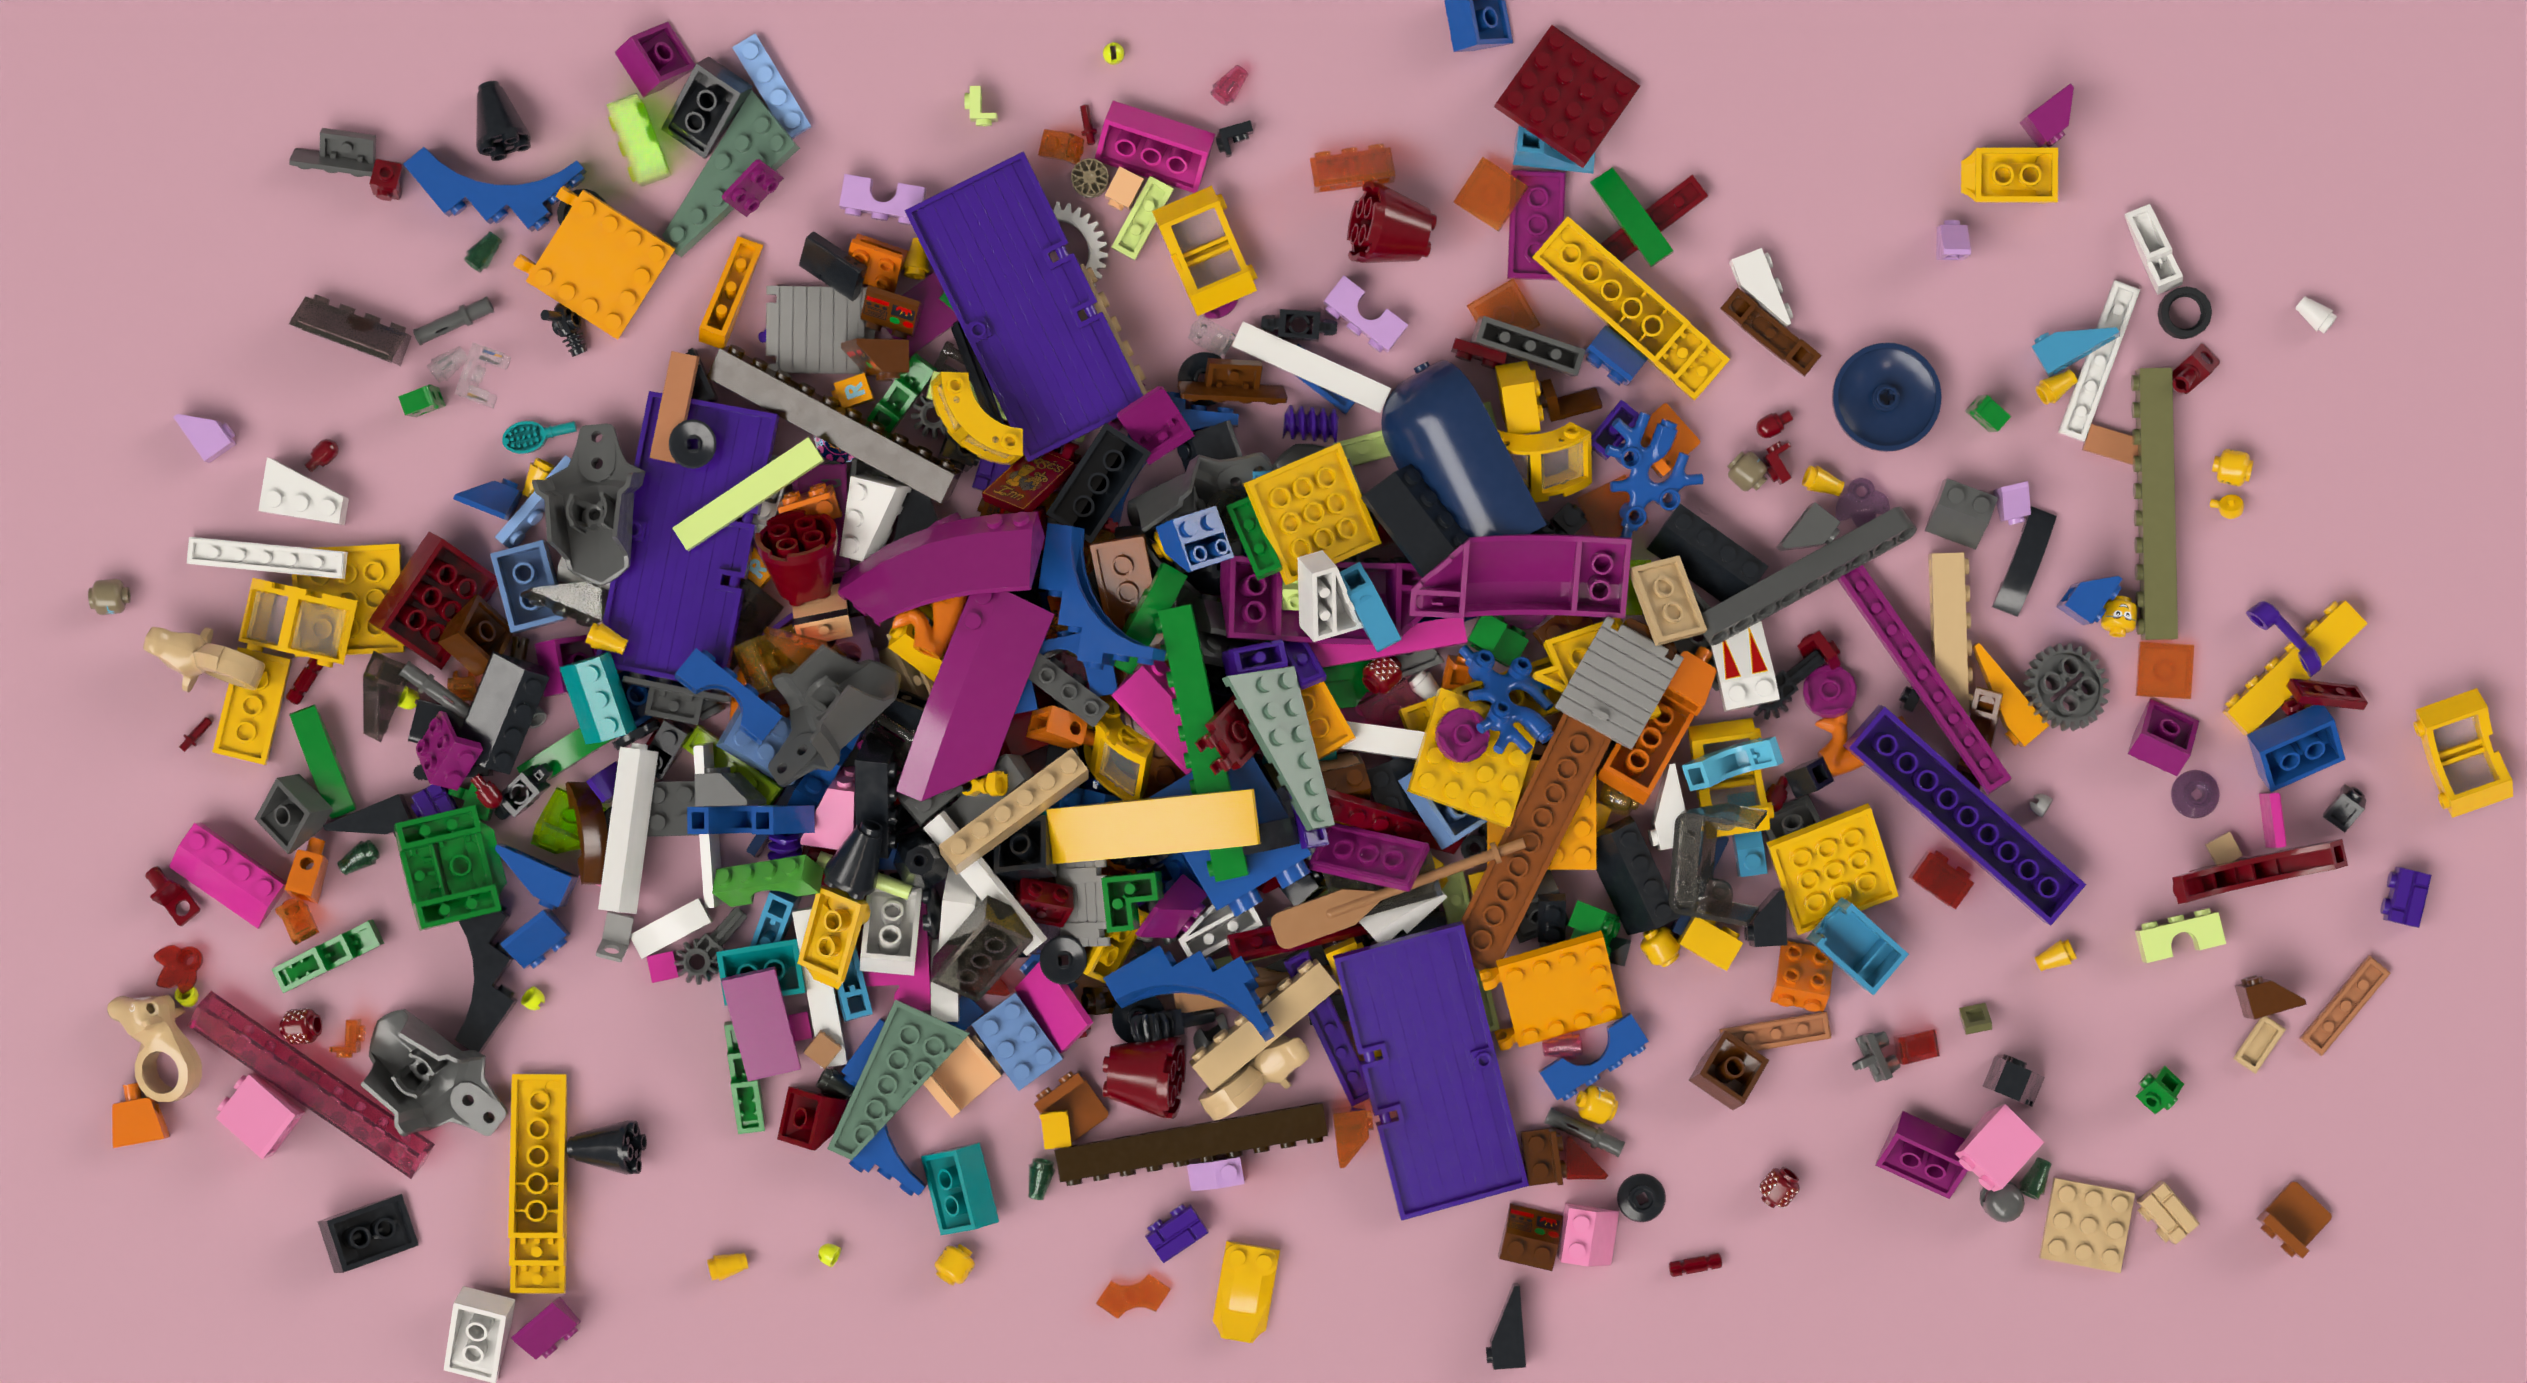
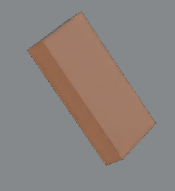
M2094 424L2090 425L2083 444V451L2133 465V456H2138V445H2133L2132 436Z

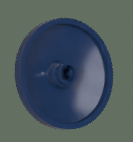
M1896 343L1873 344L1853 354L1840 368L1832 390L1833 411L1842 430L1857 444L1880 452L1902 450L1920 441L1935 424L1941 408L1940 382L1931 364L1917 351Z

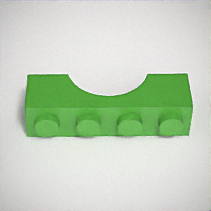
M807 855L716 869L712 894L730 907L753 904L754 894L760 891H781L797 897L818 894L821 889L824 868Z

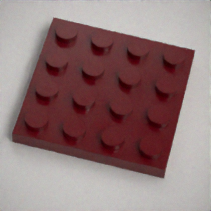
M1551 25L1500 96L1494 108L1584 168L1634 97L1640 85Z

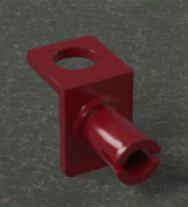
M2201 343L2186 360L2172 371L2173 388L2177 392L2188 394L2214 371L2220 361ZM2201 353L2207 356V358L2210 361V364L2204 361V359L2201 356Z
M159 866L151 868L145 874L146 879L149 880L156 890L150 898L164 906L177 925L183 926L200 912V907L186 888L172 880H168ZM182 901H187L190 905L189 912L184 916H179L176 912L177 905Z

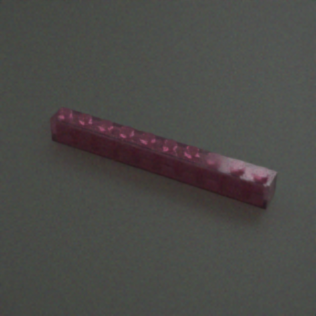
M210 991L197 1005L187 1025L410 1179L424 1165L435 1146L433 1142L418 1132L405 1137L401 1136L394 1126V1116L213 991Z

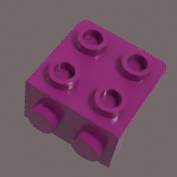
M757 159L723 193L722 199L747 217L750 213L757 210L760 203L769 193L777 189L779 183L784 178L777 170L775 171L762 160Z
M1157 386L1117 413L1118 419L1133 441L1151 452L1146 460L1149 465L1195 436L1163 386Z
M439 711L436 717L432 719L429 729L416 746L417 756L429 784L458 791L483 751L481 743L457 737L447 713Z

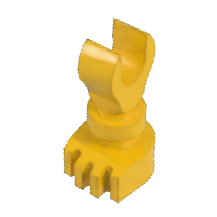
M992 771V773H988L986 778L970 780L968 782L972 783L971 790L962 793L966 796H977L980 793L989 794L990 796H1004L1008 790V774H1004V771Z

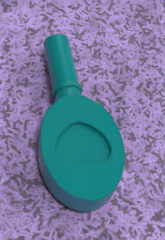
M533 421L518 422L504 432L502 443L507 450L513 453L529 454L541 449L548 438L577 432L575 421L555 426L550 425L549 427H543Z

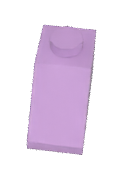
M1945 220L1944 225L1937 227L1936 260H1964L1971 255L1967 225H1960L1959 220Z
M181 414L173 417L205 462L211 463L236 445L232 439L235 434L227 423L222 425L221 422Z
M2028 481L1993 490L1994 496L1998 497L1996 504L2001 522L2008 520L2009 525L2025 522L2024 516L2031 515Z
M1240 1156L1219 1158L1210 1162H1196L1187 1165L1191 1191L1220 1189L1245 1184Z

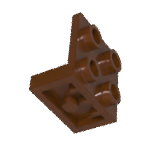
M1553 1127L1522 1131L1521 1139L1529 1186L1556 1183L1558 1186L1563 1185V1178H1567L1566 1163L1564 1160H1560L1559 1151H1564L1562 1135L1556 1133Z

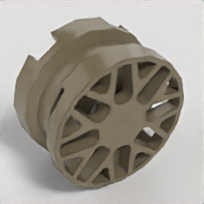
M1087 158L1079 161L1074 166L1071 173L1073 188L1078 194L1085 198H1095L1106 191L1109 185V175L1107 168L1102 162L1097 159Z

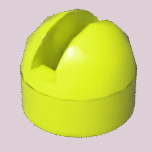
M1112 42L1104 47L1103 58L1108 64L1117 65L1123 61L1125 54L1120 44ZM1116 46L1117 59L1111 60L1110 47Z
M404 686L398 694L397 706L407 710L417 707L415 701L419 700L420 696L414 689Z
M185 983L176 989L174 996L180 1005L192 1007L198 1002L199 994L192 984Z
M535 986L530 987L521 998V1004L530 1010H539L540 1007L538 1005L541 1002L545 1003L544 994Z
M829 1243L822 1245L819 1249V1260L823 1264L833 1267L840 1256L841 1248Z

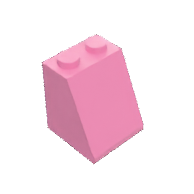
M855 766L843 767L828 787L815 811V833H804L800 845L838 850L856 828Z
M255 1073L249 1074L247 1077L243 1075L234 1086L236 1092L231 1098L226 1097L217 1108L220 1113L216 1119L255 1154L265 1159L274 1155L305 1114V1111Z
M2004 1104L1984 1114L1955 1154L1960 1158L1959 1162L1966 1170L1973 1171L1979 1177L1978 1180L1984 1188L1995 1192L2006 1186L2044 1142Z
M1565 1203L1557 1254L1560 1262L1588 1267L1611 1265L1619 1211Z

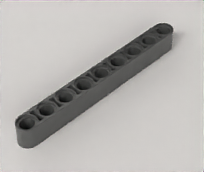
M1895 507L1703 612L1702 617L1707 631L1703 634L1712 646L1729 639L1907 541L1916 533V526L1902 507Z

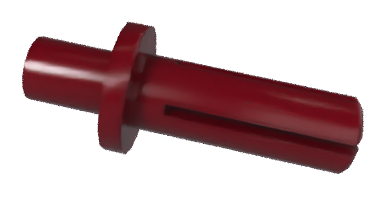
M1089 105L1080 106L1084 131L1081 134L1086 136L1088 145H1094V134L1097 133V129H1093Z
M205 717L188 736L186 734L183 735L186 739L179 747L184 752L192 744L196 747L197 744L195 742L211 726L212 721Z

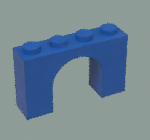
M1067 630L1056 632L1057 638L1046 640L1045 637L1039 652L1045 655L1050 651L1062 649L1078 656L1081 633L1073 634V632H1067ZM1083 662L1090 691L1098 697L1113 694L1118 688L1114 666L1104 665L1103 670L1087 668V662ZM1029 679L1015 714L1039 709L1035 686Z
M815 805L687 807L688 834L752 833L774 835L815 833Z

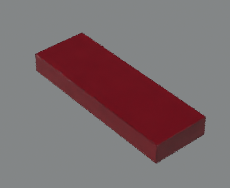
M2290 679L2286 685L2298 703L2364 710L2368 704L2361 691L2355 685L2302 679Z

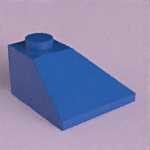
M503 478L502 483L491 481L457 493L453 499L509 521L516 512L522 497V491L517 490L519 484Z

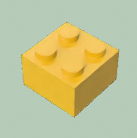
M1527 361L1495 366L1501 413L1507 432L1527 434L1541 431L1539 421H1544L1542 405H1540L1539 396H1541L1535 369L1530 370Z
M1699 913L1698 916L1692 915L1683 934L1678 936L1677 943L1722 970L1727 971L1743 942L1738 940L1740 935L1724 926L1720 930L1714 926L1716 921L1703 913Z

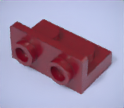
M1021 879L1020 894L1017 901L1035 923L1063 928L1074 910L1073 888L1034 879Z

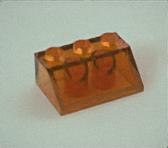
M1384 144L1369 145L1368 150L1358 151L1357 147L1345 148L1341 150L1342 154L1331 155L1330 151L1314 153V158H1310L1314 193L1363 187L1367 181L1381 184L1393 183L1396 177L1391 147L1384 148Z
M1365 1105L1332 1108L1339 1168H1345L1369 1138V1131L1374 1130L1371 1110L1366 1111Z

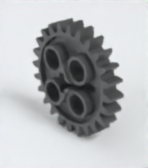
M2061 643L2053 648L2049 646L2044 649V652L2041 651L2036 654V659L2029 662L2032 668L2025 671V674L2030 679L2023 682L2024 685L2030 687V690L2025 692L2024 695L2032 696L2033 699L2028 703V706L2036 705L2037 707L2034 715L2042 713L2044 715L2042 723L2051 720V728H2055L2060 724L2062 731L2069 729V727L2072 731L2080 727L2083 729L2089 725V722L2093 723L2098 719L2096 715L2104 712L2101 706L2108 703V700L2102 696L2110 693V690L2103 688V684L2109 682V679L2101 678L2100 676L2104 673L2105 668H2096L2099 659L2091 662L2089 660L2091 656L2090 651L2082 655V647L2079 646L2073 650L2071 643L2065 645L2064 648ZM2064 664L2069 667L2070 674L2065 671ZM2080 672L2083 674L2077 682L2066 689L2065 693L2059 695L2054 702H2051L2050 698L2063 689L2067 682L2073 680ZM2046 680L2051 683L2052 690L2046 686ZM2081 685L2086 687L2087 694L2082 691ZM2063 701L2068 704L2069 711L2064 708Z

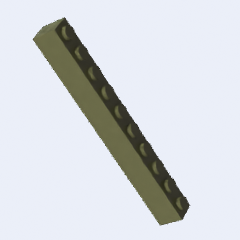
M2139 368L2135 370V375L2131 376V390L2135 391L2136 402H2132L2131 406L2132 418H2136V429L2132 430L2133 445H2138V456H2133V472H2137V483L2133 485L2134 499H2138V510L2134 511V525L2138 526L2139 537H2135L2134 541L2135 553H2139V564L2135 565V579L2140 580V591H2136L2135 597L2136 606L2140 608V618L2136 620L2137 635H2141V640L2178 639L2172 368Z

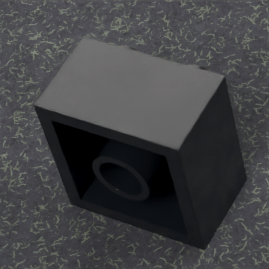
M1046 815L1037 816L994 848V873L1004 882L1019 881L1022 878L1057 877V864H1053Z

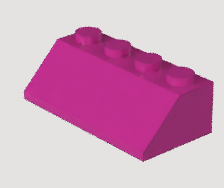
M1112 101L1104 121L1095 159L1116 168L1120 166L1134 174L1147 178L1151 176L1165 184L1195 193L1198 192L1216 134Z
M1154 660V665L1139 664L1111 696L1187 775L1192 771V768L1187 769L1183 753L1188 752L1186 741H1180L1178 726L1182 725L1180 714L1175 715L1172 699L1176 698L1174 687L1169 688L1166 672L1171 670L1164 661Z
M201 822L192 825L179 844L169 868L257 929L260 928L285 892L284 889L287 883Z

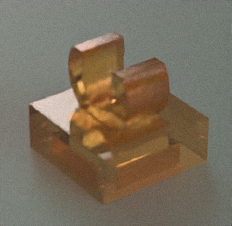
M458 670L454 671L453 678H448L447 681L448 690L464 701H472L478 688L474 675L468 670V677H459Z

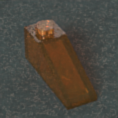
M766 627L763 630L766 638L799 667L822 644L845 657L847 656L845 651L837 644L831 646L825 640L771 627Z

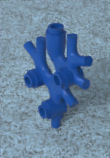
M1640 412L1636 425L1632 428L1620 418L1615 419L1612 426L1624 437L1626 442L1618 447L1608 444L1605 449V455L1614 457L1625 468L1631 469L1628 478L1610 482L1611 492L1626 491L1630 496V501L1624 503L1619 511L1620 518L1622 519L1621 526H1623L1620 535L1622 538H1631L1633 531H1637L1645 523L1647 515L1644 509L1649 502L1655 501L1665 510H1674L1680 504L1678 492L1683 487L1700 485L1704 481L1702 473L1689 475L1685 473L1684 470L1690 455L1679 452L1668 479L1657 483L1649 478L1650 467L1661 460L1671 449L1678 432L1676 429L1678 424L1662 419L1661 423H1657L1650 445L1642 447L1641 440L1651 416L1645 412Z
M1464 645L1459 650V653L1466 659L1465 664L1469 667V675L1474 680L1482 681L1484 684L1483 689L1469 691V700L1471 702L1486 700L1492 703L1486 718L1477 724V730L1482 734L1489 729L1500 731V736L1493 750L1498 754H1502L1508 743L1513 742L1524 754L1531 751L1533 746L1518 732L1513 723L1522 724L1536 742L1540 741L1544 744L1554 735L1552 726L1535 710L1516 705L1509 699L1511 691L1522 690L1531 695L1546 712L1553 707L1554 704L1543 691L1554 688L1534 680L1530 676L1532 671L1531 662L1525 657L1515 658L1507 673L1502 675L1492 669L1495 659L1490 651L1481 650L1474 653L1467 645Z

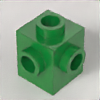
M2163 1066L2155 1074L2148 1073L2139 1082L2141 1088L2136 1097L2156 1115L2163 1108L2169 1110L2177 1102V1095L2184 1086V1083L2166 1066Z

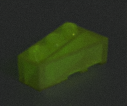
M635 93L606 104L611 115L608 116L610 125L614 132H618L621 140L618 142L622 156H627L631 166L627 167L632 182L637 181L643 187L672 176L643 99Z

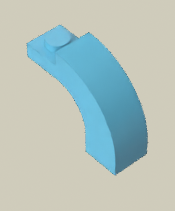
M1770 737L1766 739L1757 738L1719 749L1682 765L1690 791L1712 787L1726 779L1746 772L1778 766L1784 761L1776 737Z

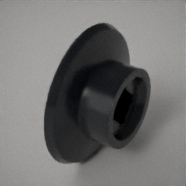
M695 419L685 420L672 430L669 438V450L673 459L681 466L692 469L700 468L713 458L716 451V437L706 423ZM691 439L698 440V449H691Z
M1061 935L1054 937L1044 945L1041 951V970L1047 979L1056 984H1069L1076 981L1086 968V951L1082 944L1071 936ZM1068 955L1069 964L1062 965L1061 957Z
M1635 1174L1625 1179L1620 1185L1617 1193V1202L1621 1212L1628 1219L1635 1222H1648L1662 1212L1666 1202V1194L1662 1184L1655 1177L1648 1174ZM1645 1192L1648 1201L1641 1205L1638 1203L1636 1196Z

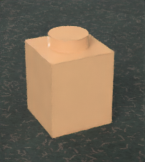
M1119 166L1105 194V198L1109 200L1108 205L1119 211H1122L1123 208L1130 211L1144 183V178Z

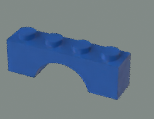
M696 648L675 673L674 678L695 695L705 690L718 689L733 696L741 709L739 729L761 746L783 717L779 714L781 710L768 700L765 703L758 697L759 692L751 685L746 683L744 686L737 681L736 678L738 676L726 666L722 669L715 663L716 658L708 651L703 649L701 652Z
M1628 1013L1607 1027V1046L1597 1060L1589 1064L1578 1065L1560 1057L1538 1071L1557 1100L1560 1098L1564 1101L1570 1099L1578 1093L1576 1088L1585 1083L1586 1086H1590L1601 1078L1599 1073L1608 1068L1611 1072L1623 1064L1621 1059L1631 1054L1634 1057L1646 1049L1644 1044L1649 1041L1631 1013Z

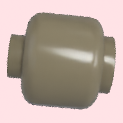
M1742 451L1727 466L1730 469L1728 477L1742 491H1749L1752 487L1757 491L1767 481L1764 475L1768 467L1753 452L1745 454Z
M119 579L98 580L94 583L93 588H89L88 591L90 608L95 609L99 615L122 613L125 610L126 603H130L131 600L129 587H124Z

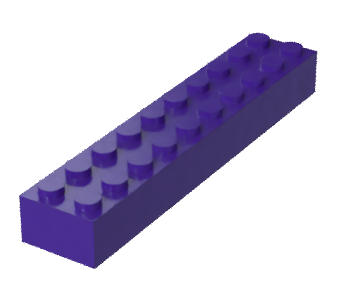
M1878 705L1843 745L2044 923L2051 926L2087 885L1885 706Z

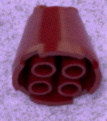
M1367 181L1362 187V191L1365 192L1359 201L1355 200L1350 215L1347 240L1351 241L1352 251L1348 253L1349 259L1359 263L1419 261L1421 257H1428L1431 250L1430 233L1436 226L1437 216L1431 214L1429 208L1381 183Z
M805 510L788 511L766 521L767 526L760 533L755 534L757 552L781 597L788 600L791 606H801L805 602L829 597L833 584L838 543L835 521L825 513L818 516L806 514Z
M1169 1036L1159 1041L1129 1042L1111 1046L1109 1056H1105L1103 1060V1072L1107 1073V1081L1103 1085V1097L1161 1118L1174 1119L1181 1106V1099H1177V1096L1181 1094L1182 1082L1185 1083L1186 1049L1185 1045L1179 1044L1182 1037Z

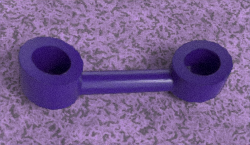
M2260 601L2246 612L2249 619L2258 627L2268 630L2275 624L2300 650L2298 658L2309 677H2312L2321 670L2322 663L2317 651L2298 634L2272 604Z

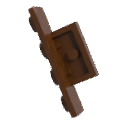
M1208 358L1204 382L1178 381L1177 385L1180 397L1188 401L1212 400L1218 403L1238 401L1243 404L1264 402L1269 405H1276L1278 403H1287L1288 398L1284 386L1260 384L1263 365L1258 360Z

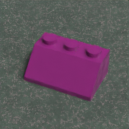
M1902 1111L1892 1126L1875 1166L1950 1199L1968 1172L1960 1164V1158L1955 1154L1965 1139Z

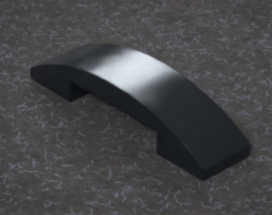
M2032 506L2030 507L2031 515L2026 517L2019 542L1992 605L1993 608L2018 617L2033 584L2057 517Z

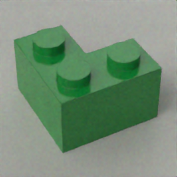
M1501 615L1480 616L1469 634L1466 644L1477 651H1490L1495 661L1509 668L1512 661L1521 656L1529 642L1525 638L1526 633L1515 626H1512L1511 629L1507 628V624L1503 622L1505 618Z
M1161 870L1109 875L1101 878L1107 933L1131 931L1140 928L1137 902L1154 901L1164 898Z
M1577 900L1568 926L1574 928L1571 939L1602 931L1609 957L1611 953V948H1609L1611 940L1617 936L1620 930V917Z

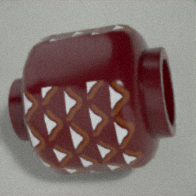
M1394 656L1372 659L1363 668L1362 682L1374 694H1387L1401 682L1403 678L1402 665Z
M291 1009L285 1013L283 1020L280 1021L279 1030L289 1044H308L314 1042L321 1034L322 1020L312 1009Z
M1786 1167L1781 1169L1773 1168L1759 1185L1760 1192L1763 1195L1761 1199L1772 1208L1775 1206L1787 1207L1800 1191L1799 1178Z

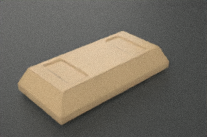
M2268 1016L2261 1017L2233 1059L2256 1074L2286 1029Z

